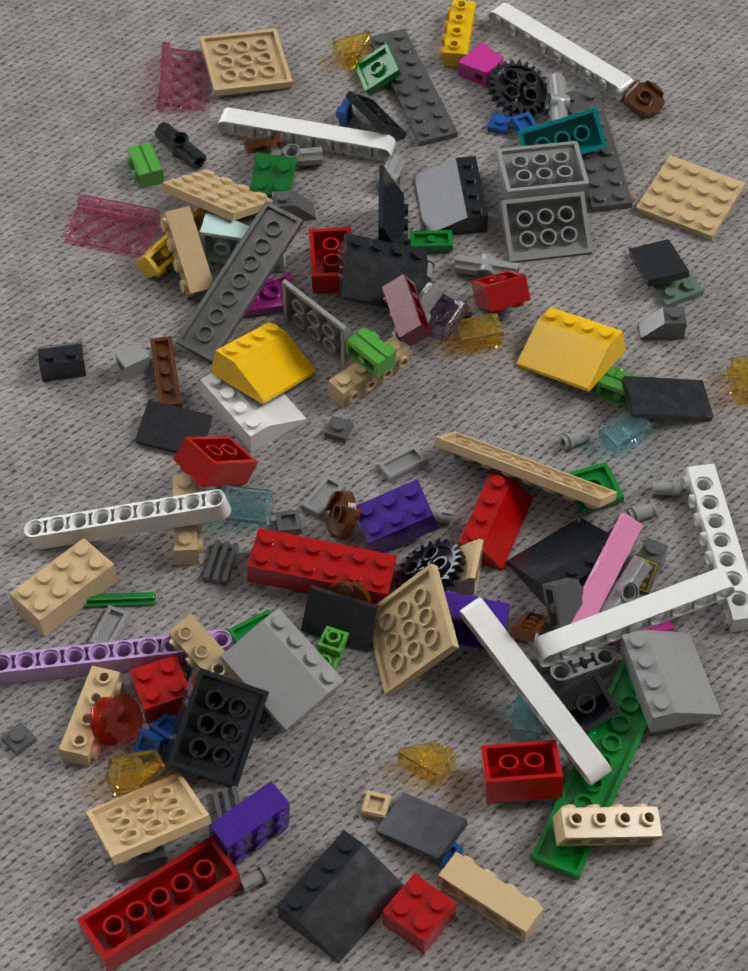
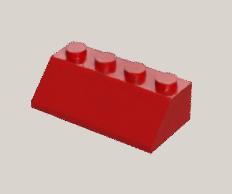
M491 471L461 536L459 546L477 539H483L482 565L503 571L533 498L513 478Z

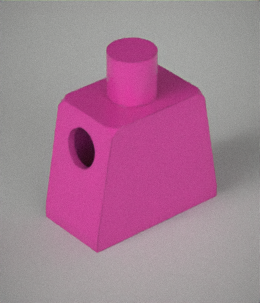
M481 42L459 61L458 76L487 86L489 83L487 80L493 68H496L497 64L502 65L503 58Z

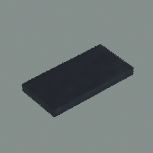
M624 376L621 379L631 418L711 421L714 417L703 380Z

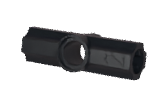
M162 122L155 130V136L172 150L174 157L181 158L191 168L198 170L203 167L206 155L189 141L186 133L178 132L169 123Z

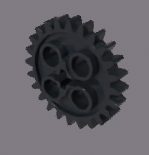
M511 59L509 64L503 61L502 65L497 64L496 68H493L487 80L489 82L487 88L490 89L488 95H493L491 101H497L496 107L502 106L503 113L508 110L509 115L512 116L513 113L519 115L529 111L532 117H534L536 113H541L545 109V99L548 94L547 83H545L547 77H541L542 71L536 72L535 65L530 68L528 67V62L522 65L521 60H518L517 64H515L513 59Z
M438 539L435 544L429 541L427 547L421 545L420 551L413 550L412 557H405L407 562L401 563L400 567L402 569L395 572L398 576L394 578L396 582L394 587L398 589L429 564L438 566L443 589L447 591L448 586L454 587V580L461 578L458 573L464 572L462 566L466 564L464 560L466 556L459 545L455 544L453 540L449 542L445 539L441 542Z

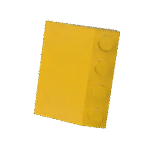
M550 307L538 319L516 364L520 368L589 392L626 351L623 331Z
M268 322L217 349L211 373L261 404H264L316 373V369L286 331L279 328L276 324Z

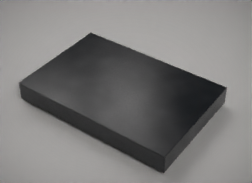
M348 91L345 97L380 132L401 140L407 136L406 132L373 99L353 91Z
M669 239L629 249V256L648 287L689 277L688 268Z
M148 400L135 442L177 453L185 437H205L208 435L213 416Z
M311 585L301 631L321 637L326 626H330L349 633L346 645L368 652L372 645L380 606Z
M403 792L376 829V833L384 839L441 863L468 823L463 817Z

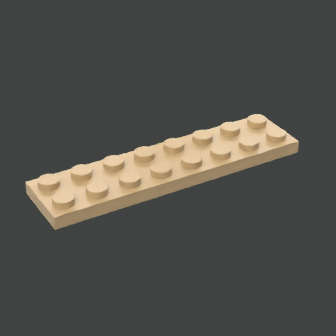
M456 431L438 436L435 439L434 446L441 448L443 453L451 455L455 453L460 455L464 461L479 462L481 467L489 470L502 471L501 474L513 478L516 476L521 478L525 484H537L542 486V489L546 492L563 494V497L567 500L582 501L588 508L598 509L615 501L617 492Z

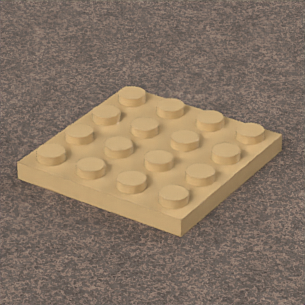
M276 28L200 36V46L214 96L292 88L293 81Z
M669 155L636 206L635 212L712 241L742 193L745 182Z
M206 169L201 172H193L190 175H183L180 178H172L169 181L163 182L161 187L163 192L230 221L258 213L266 201L272 203V199L267 198L266 194L252 192L248 186L234 184L231 179L214 175L213 171Z
M429 564L376 604L380 608L372 643L385 695L396 694L459 648L438 566Z
M180 772L86 811L92 827L114 866L119 863H126L142 853L152 852L156 847L168 842H175L186 834L200 831L205 826L212 824L208 812Z

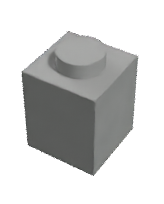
M139 343L115 353L117 367L127 381L150 371L149 362L152 360L148 350H143Z

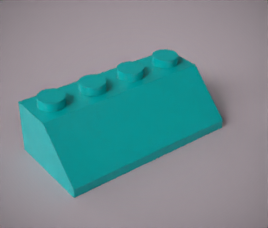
M596 107L516 132L520 147L577 141L581 155L607 147Z

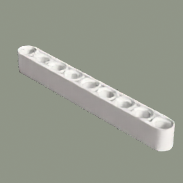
M506 2L499 5L488 15L491 24H496V27L508 34L511 33L510 35L519 41L526 42L525 44L540 51L542 55L552 61L555 60L557 64L567 70L570 69V72L580 78H585V81L595 87H600V90L613 98L616 97L617 100H621L625 96L628 86L634 82L625 73Z
M225 108L217 124V128L221 133L228 132L231 135L247 136L254 139L283 133V142L286 144H295L300 147L305 146L306 148L322 147V150L325 149V151L340 154L343 152L346 155L364 156V158L380 161L383 159L386 162L392 156L396 144L395 139L387 134L236 108Z
M215 489L34 519L25 525L24 533L34 548L42 550L76 544L83 538L90 542L223 520L230 515L231 506L224 492Z
M722 568L714 569L540 635L535 642H530V648L541 667H549L555 662L622 639L624 634L646 630L724 600L734 593L735 588Z
M478 597L462 608L459 614L552 738L556 740L558 746L584 780L591 786L610 773L612 770L606 759L487 604Z

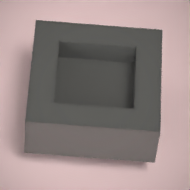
M332 416L324 432V437L346 443L353 428V421Z
M299 510L276 512L278 532L293 535L302 534Z
M19 722L1 736L2 741L17 756L37 742L36 737L22 722Z

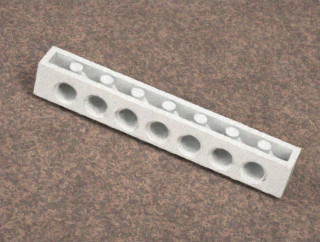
M706 464L687 467L686 476L682 479L683 488L689 492L688 504L690 509L693 508L695 512L693 516L694 525L700 529L699 541L700 545L705 546L706 564L711 565L712 570L722 568L735 588L734 593L730 597L718 602L719 605H723V622L728 624L730 632L748 630V571L715 465Z

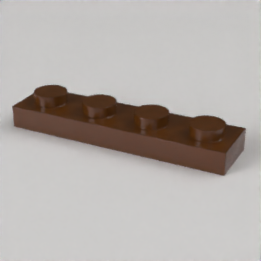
M172 336L151 338L150 343L158 400L160 403L182 408Z
M526 610L512 626L510 636L515 637V641L523 644L535 642L547 627L548 616Z

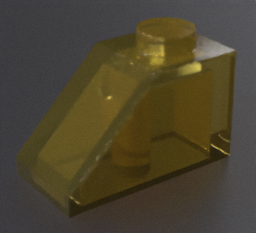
M370 31L333 41V55L342 70L355 67L354 64L366 56L371 47Z
M434 741L400 748L397 752V763L440 787L456 765V753L449 746L441 745Z
M157 749L109 756L105 779L113 796L128 794L146 786L165 770V764Z

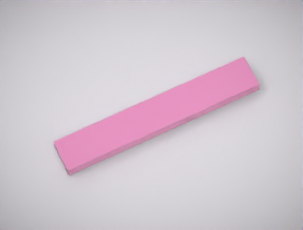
M621 513L583 586V604L571 624L599 613L643 525L627 513Z

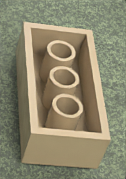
M83 538L13 590L10 596L14 609L45 637L81 610L89 597L103 593L116 583L118 579L114 564Z

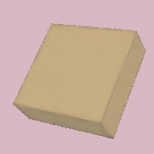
M367 790L360 815L383 821L388 813L391 796Z

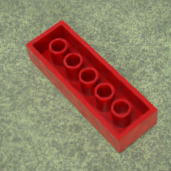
M258 528L247 565V582L308 594L311 585L328 590L338 580L356 581L362 584L369 592L371 597L370 603L378 604L390 595L397 555Z
M213 836L78 918L80 932L105 970L112 971L242 889L241 876Z

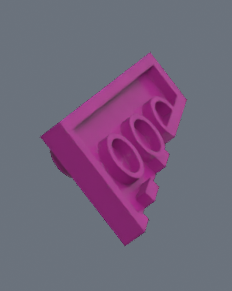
M290 272L282 274L283 277L276 280L273 278L268 279L244 317L284 311L282 281L286 279L292 284Z

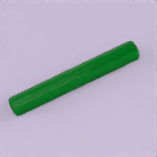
M154 592L97 594L96 596L89 597L83 608L108 607V605L114 607L154 606L156 595Z

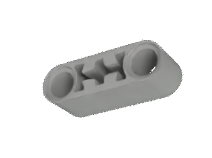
M600 646L555 662L550 668V688L557 691L595 669L600 678L611 675L616 662L615 650L610 646Z

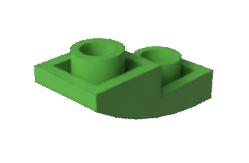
M326 626L317 644V651L336 671L349 633Z

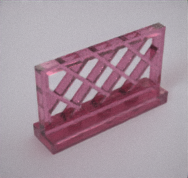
M162 41L156 111H164L165 107L205 111L207 67L205 60L200 63L193 60L195 58H204L201 51L170 48V42ZM173 55L182 56L184 59L178 61ZM189 62L193 67L187 69L184 64ZM179 68L182 73L177 75L173 70ZM198 70L202 75L196 77L193 72ZM188 76L192 80L186 83L182 78ZM176 81L182 85L177 89L172 85ZM197 84L201 89L196 91L191 86ZM188 90L191 94L185 96L181 92ZM176 95L181 100L174 101L170 100V98ZM196 97L201 101V104L193 103L190 100Z
M83 194L78 195L76 200L78 205L65 237L66 242L142 256L148 251L157 226L159 227L161 220L158 209ZM81 212L91 215V218L83 222L79 219ZM103 217L111 219L110 222L103 226L98 222ZM129 221L131 225L121 230L118 223ZM95 222L98 228L88 233L85 226ZM144 224L150 225L149 230L142 234L138 230V227ZM115 226L118 232L107 236L105 230ZM81 228L85 235L79 238L72 237L73 233ZM135 230L138 236L127 240L124 234ZM102 232L105 239L99 242L93 241L91 237ZM122 236L125 242L120 245H113L111 241ZM142 240L144 243L142 250L134 249L131 246Z

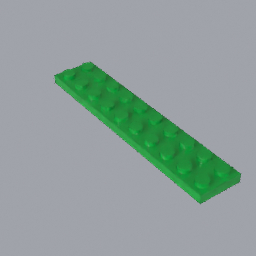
M623 660L608 690L620 714L591 729L587 735L606 759L612 771L590 786L573 765L563 787V798L557 799L531 855L530 861L579 881L594 846H557L553 816L565 805H576V808H585L592 804H598L600 807L613 805L648 727Z

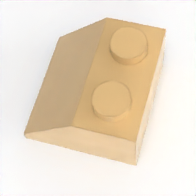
M477 539L459 546L466 556L464 559L466 564L462 566L464 572L458 573L461 578L454 580V587L448 586L447 591H454L468 596L476 594L482 566L483 539Z

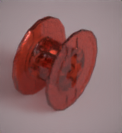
M118 694L113 698L101 697L93 704L89 716L93 735L98 742L105 746H114L119 742H133L137 739L143 725L140 706L128 694Z

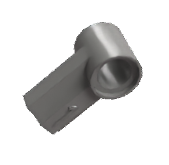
M394 154L388 158L385 168L399 187L401 175L406 166V160L401 155ZM379 173L376 179V189H379Z

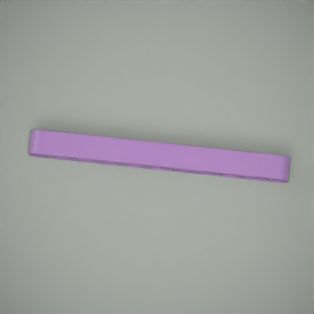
M207 631L219 645L224 644L221 647L225 651L232 647V637L228 631ZM169 635L0 654V670L5 668V670L0 671V685L85 676L89 674L92 666L118 672L129 671L130 669L173 655H177L180 665L188 664L185 661L187 655L182 650L179 652L170 651L175 649L168 642L171 639Z

